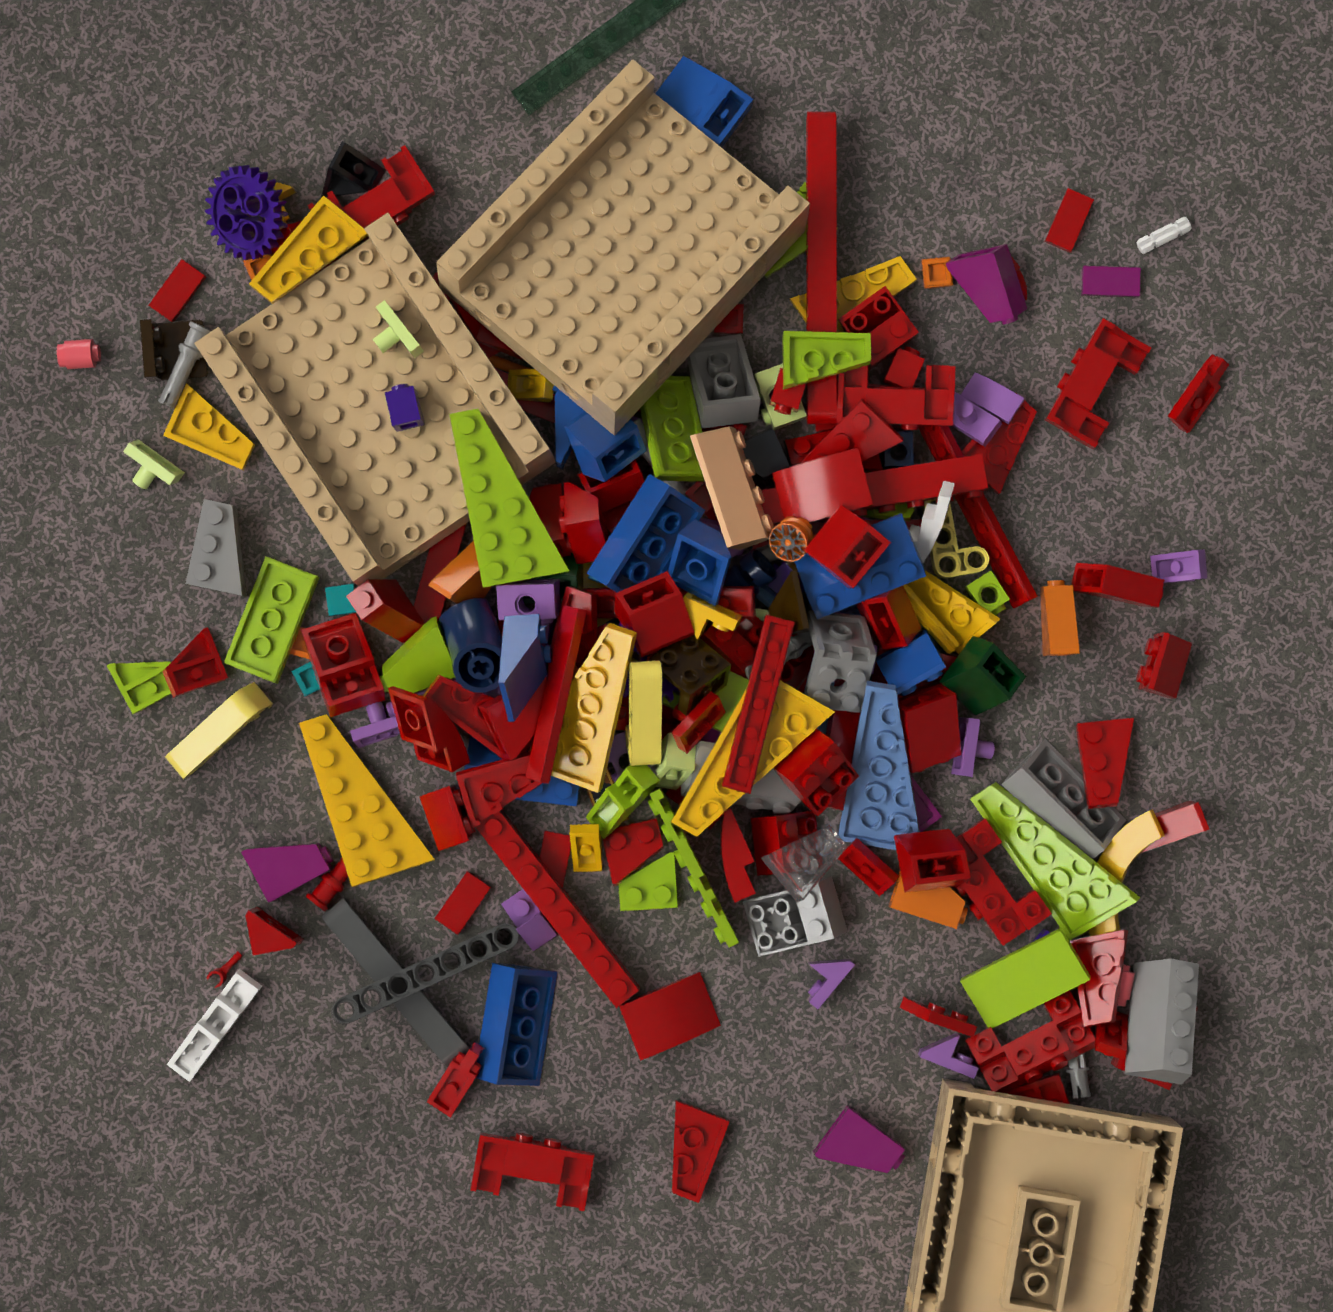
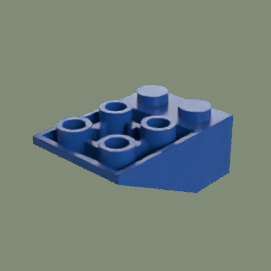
M685 56L681 58L655 93L721 148L753 106V98L731 82Z

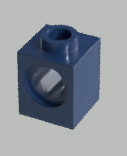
M913 431L897 432L904 438V441L895 446H900L904 449L905 458L900 461L894 460L890 455L891 448L882 452L883 469L914 465Z

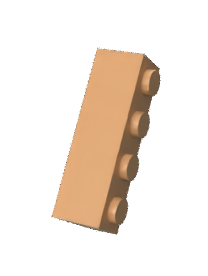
M728 426L691 435L690 438L727 548L742 550L769 540L773 524L770 516L764 514L761 505L764 503V497L760 487H755L752 478L755 475V470L751 460L745 457L743 448H746V443L741 431L737 432L735 428Z

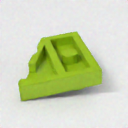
M170 661L111 663L107 665L132 714H136L171 695L162 672L171 663Z
M674 852L667 853L622 880L619 884L620 911L678 908Z

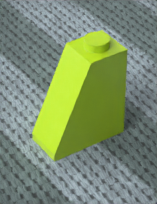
M436 616L430 618L382 664L383 675L379 677L385 693L389 692L388 688L392 686L412 693L429 688L438 675L448 679L455 678L450 652Z

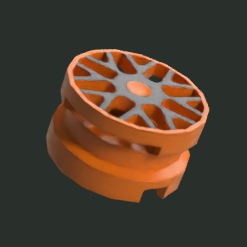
M789 516L783 519L772 529L769 535V545L772 552L783 561L794 562L801 559L806 554L803 550L815 536L811 529L812 525L802 517L795 518L794 516Z

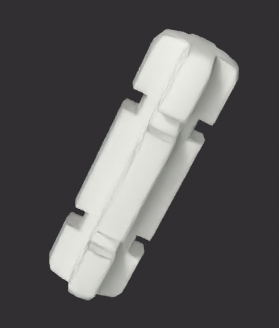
M1182 217L1176 220L1174 224L1170 223L1152 232L1150 236L1146 235L1138 239L1136 244L1139 251L1145 254L1153 250L1154 246L1157 248L1177 238L1179 234L1182 236L1188 233L1192 227L1187 217Z

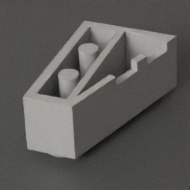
M203 500L185 584L247 597L237 507L212 500Z

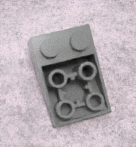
M832 876L743 901L758 957L834 939L848 932Z

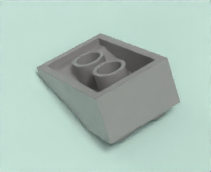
M741 334L704 339L687 357L701 428L758 421L760 396Z

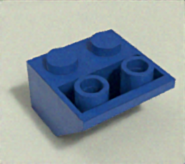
M586 411L564 426L583 475L602 482H606L647 451L638 426L631 419L615 436Z
M926 629L916 634L908 646L891 648L876 657V662L887 683L896 685L897 695L901 693L902 696L915 691L918 688L916 684L926 679L930 682L943 674L942 670L946 668L940 653Z

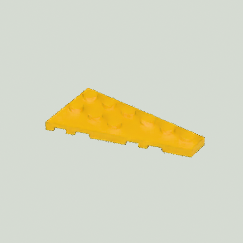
M609 623L592 647L587 659L575 674L570 687L551 776L596 793L602 790L637 632Z
M780 680L754 784L793 751L795 747L814 732L835 711ZM746 689L671 820L672 824L695 837L700 835L723 812L745 794L721 786Z
M325 714L300 722L299 725L352 888L435 861L328 715Z

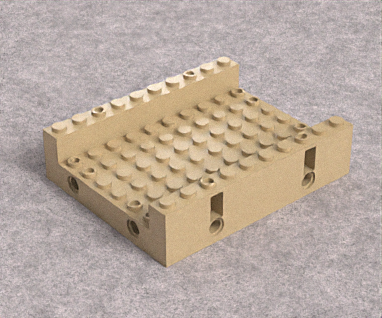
M633 59L436 262L439 286L446 295L614 436L805 232L810 203L788 185L780 194L775 192L654 93L655 77Z
M386 213L364 228L369 239L290 291L274 304H271L227 335L217 327L194 343L351 580L358 586L368 579L386 578L470 521L449 414L479 409L521 486L556 463L552 452L389 213ZM382 301H386L424 352L418 357L414 358L401 340L384 353L372 340L389 327L375 308ZM399 384L414 386L418 392L425 425L396 432L392 427L385 392L392 391L391 388Z
M942 1078L903 1312H1153L1183 1127L1168 1116L1142 1112L1141 1116L1106 1111L977 1089L968 1082Z

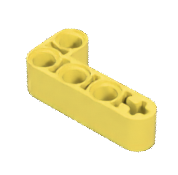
M936 499L924 501L925 506L922 507L923 514L927 503L936 501ZM949 503L941 528L948 533L949 540L946 544H939L935 541L930 551L934 573L940 578L947 579L979 573L989 564L988 552L978 546L958 549L951 504ZM975 552L981 556L982 564L979 568L969 565L968 556L970 553ZM944 557L950 558L953 561L954 568L950 573L943 572L939 567V562Z
M660 660L630 662L629 725L625 727V739L631 766L661 764L662 668Z
M255 682L239 689L173 748L165 758L183 780L188 778L248 723L259 718V714L267 707H272L273 703Z

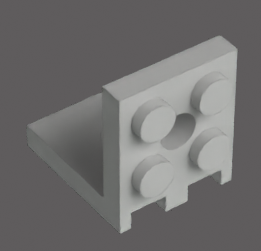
M809 610L807 619L815 654L804 694L831 710L860 713L866 683L870 680L876 658L866 618L859 615L832 613L817 619L814 611ZM836 679L845 680L840 686L830 685Z

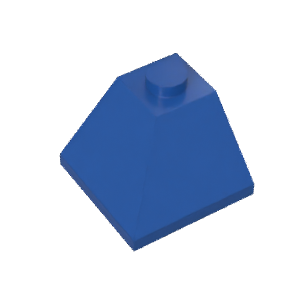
M694 519L678 533L668 569L677 587L714 606L719 603L732 557L720 531Z

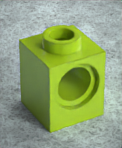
M992 571L985 573L964 587L974 602L994 615L1005 610L1006 606L1004 603L1010 600ZM984 588H990L995 592L996 597L992 604H987L982 600L981 592Z

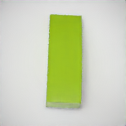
M648 765L628 766L617 781L606 788L587 814V820L591 824H599L600 835L603 839L608 837L642 803L660 779Z

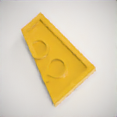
M186 383L163 436L244 471L255 444Z

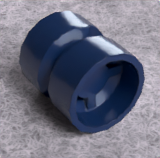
M751 549L740 559V565H733L727 571L724 585L754 586V594L756 596L760 591L759 587L765 588L776 579L777 572L765 555L756 549Z

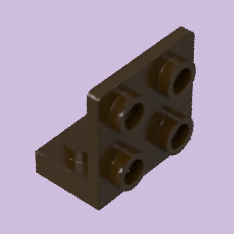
M152 319L140 320L144 378L150 382L167 381L181 353L179 345L184 343L191 328L189 326L190 321L156 323ZM190 320L204 326L202 320ZM204 357L196 360L188 379L207 377V362Z
M695 634L662 648L649 658V661L660 660L662 676L680 690L678 710L685 716L710 691L716 694L728 682L731 663L701 638L696 639Z

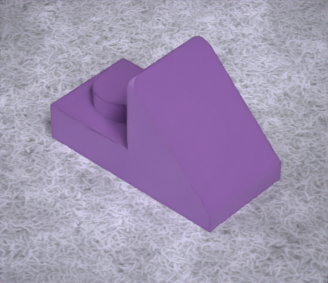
M1191 550L1150 556L1152 576L1164 579V583L1187 582L1207 578L1205 550Z
M524 889L501 903L517 927V932L533 951L557 936L550 923Z
M850 959L809 962L815 970L825 977L823 982L818 979L808 991L811 995L808 1001L814 1007L819 1009L854 967L855 964Z
M958 1033L927 1045L918 1052L920 1058L973 1079L978 1071V1067L972 1064L973 1058L957 1052L956 1057L952 1056L960 1037Z

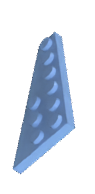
M867 681L851 762L859 777L847 788L837 840L851 843L855 838H858L864 845L896 850L894 835L920 832L896 685Z

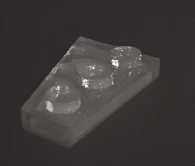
M828 825L761 859L793 899L799 902L807 897L844 852L847 845L831 825Z

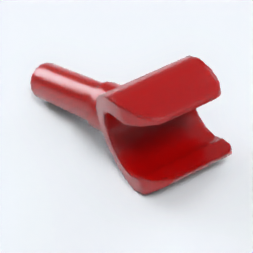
M237 951L225 965L211 971L207 975V980L213 974L219 975L220 983L215 988L220 987L227 980V973L241 959L242 955Z

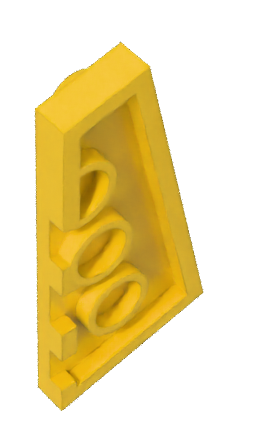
M323 196L252 279L249 285L270 303L274 304L364 239L368 234L362 226Z
M901 256L837 281V332H844L838 319L882 287L886 286L894 297L916 282V277ZM805 293L790 298V301L806 323Z

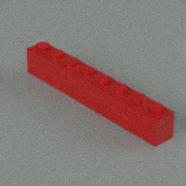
M983 454L865 473L873 506L853 511L852 513L858 517L867 516V510L878 509L879 513L896 511L895 506L907 504L908 509L925 506L924 501L936 499L937 504L943 481L955 483L950 502L954 501L953 496L964 495L965 499L982 497V492L988 489ZM776 488L761 490L764 497V503L761 504L764 514L770 516L774 528L784 519ZM828 519L822 520L821 523H826Z
M501 810L495 815L492 814L482 820L481 824L476 826V829L612 1004L618 1008L640 990L639 984L565 889L561 887L506 813Z

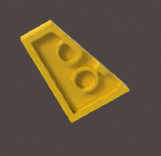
M926 570L925 577L907 584L959 642V646L955 650L958 654L972 636L979 638L1000 620L999 617Z

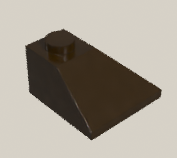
M797 570L790 572L768 608L770 616L795 622L792 635L809 631Z

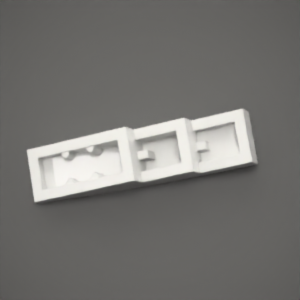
M943 481L937 505L927 503L921 527L915 525L910 527V534L923 563L932 550L942 528L955 483Z
M239 969L223 991L216 997L203 1017L196 1023L167 1065L190 1082L262 988V985Z

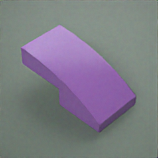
M976 372L961 393V396L1008 425L1024 402V398Z

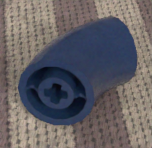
M473 598L465 600L446 610L440 616L438 622L450 652L453 673L457 682L463 688L472 692L485 693L499 686L502 634L487 599Z

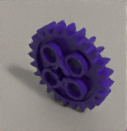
M249 165L229 167V170L221 171V177L213 179L216 186L208 188L213 197L205 198V201L211 204V208L206 209L205 213L210 214L212 217L206 223L207 225H214L215 228L211 232V236L218 235L217 245L226 244L225 253L233 252L234 258L243 257V260H254L263 258L264 255L272 254L271 249L279 247L277 240L285 237L280 229L288 227L282 221V217L288 216V213L281 209L287 202L278 198L282 193V189L274 190L276 180H267L268 172L259 173V167L250 168Z

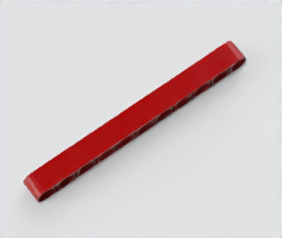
M807 112L806 200L810 203L806 223V331L837 332L836 112ZM837 374L806 383L807 424H836Z

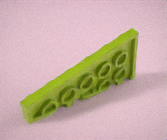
M479 409L449 414L483 588L568 572L569 569Z

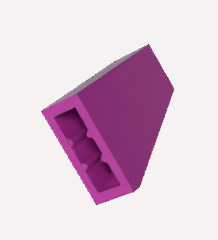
M1007 244L962 253L946 262L949 272L989 323L1001 321L1004 325L1015 322L1019 319L1018 315L1027 310Z
M320 843L249 848L241 852L268 903L333 869L330 864L334 861L332 854L326 846L322 848Z
M846 1105L813 1150L814 1155L819 1159L888 1173L891 1168L896 1170L905 1158V1155L902 1154L905 1151L903 1145L848 1105Z

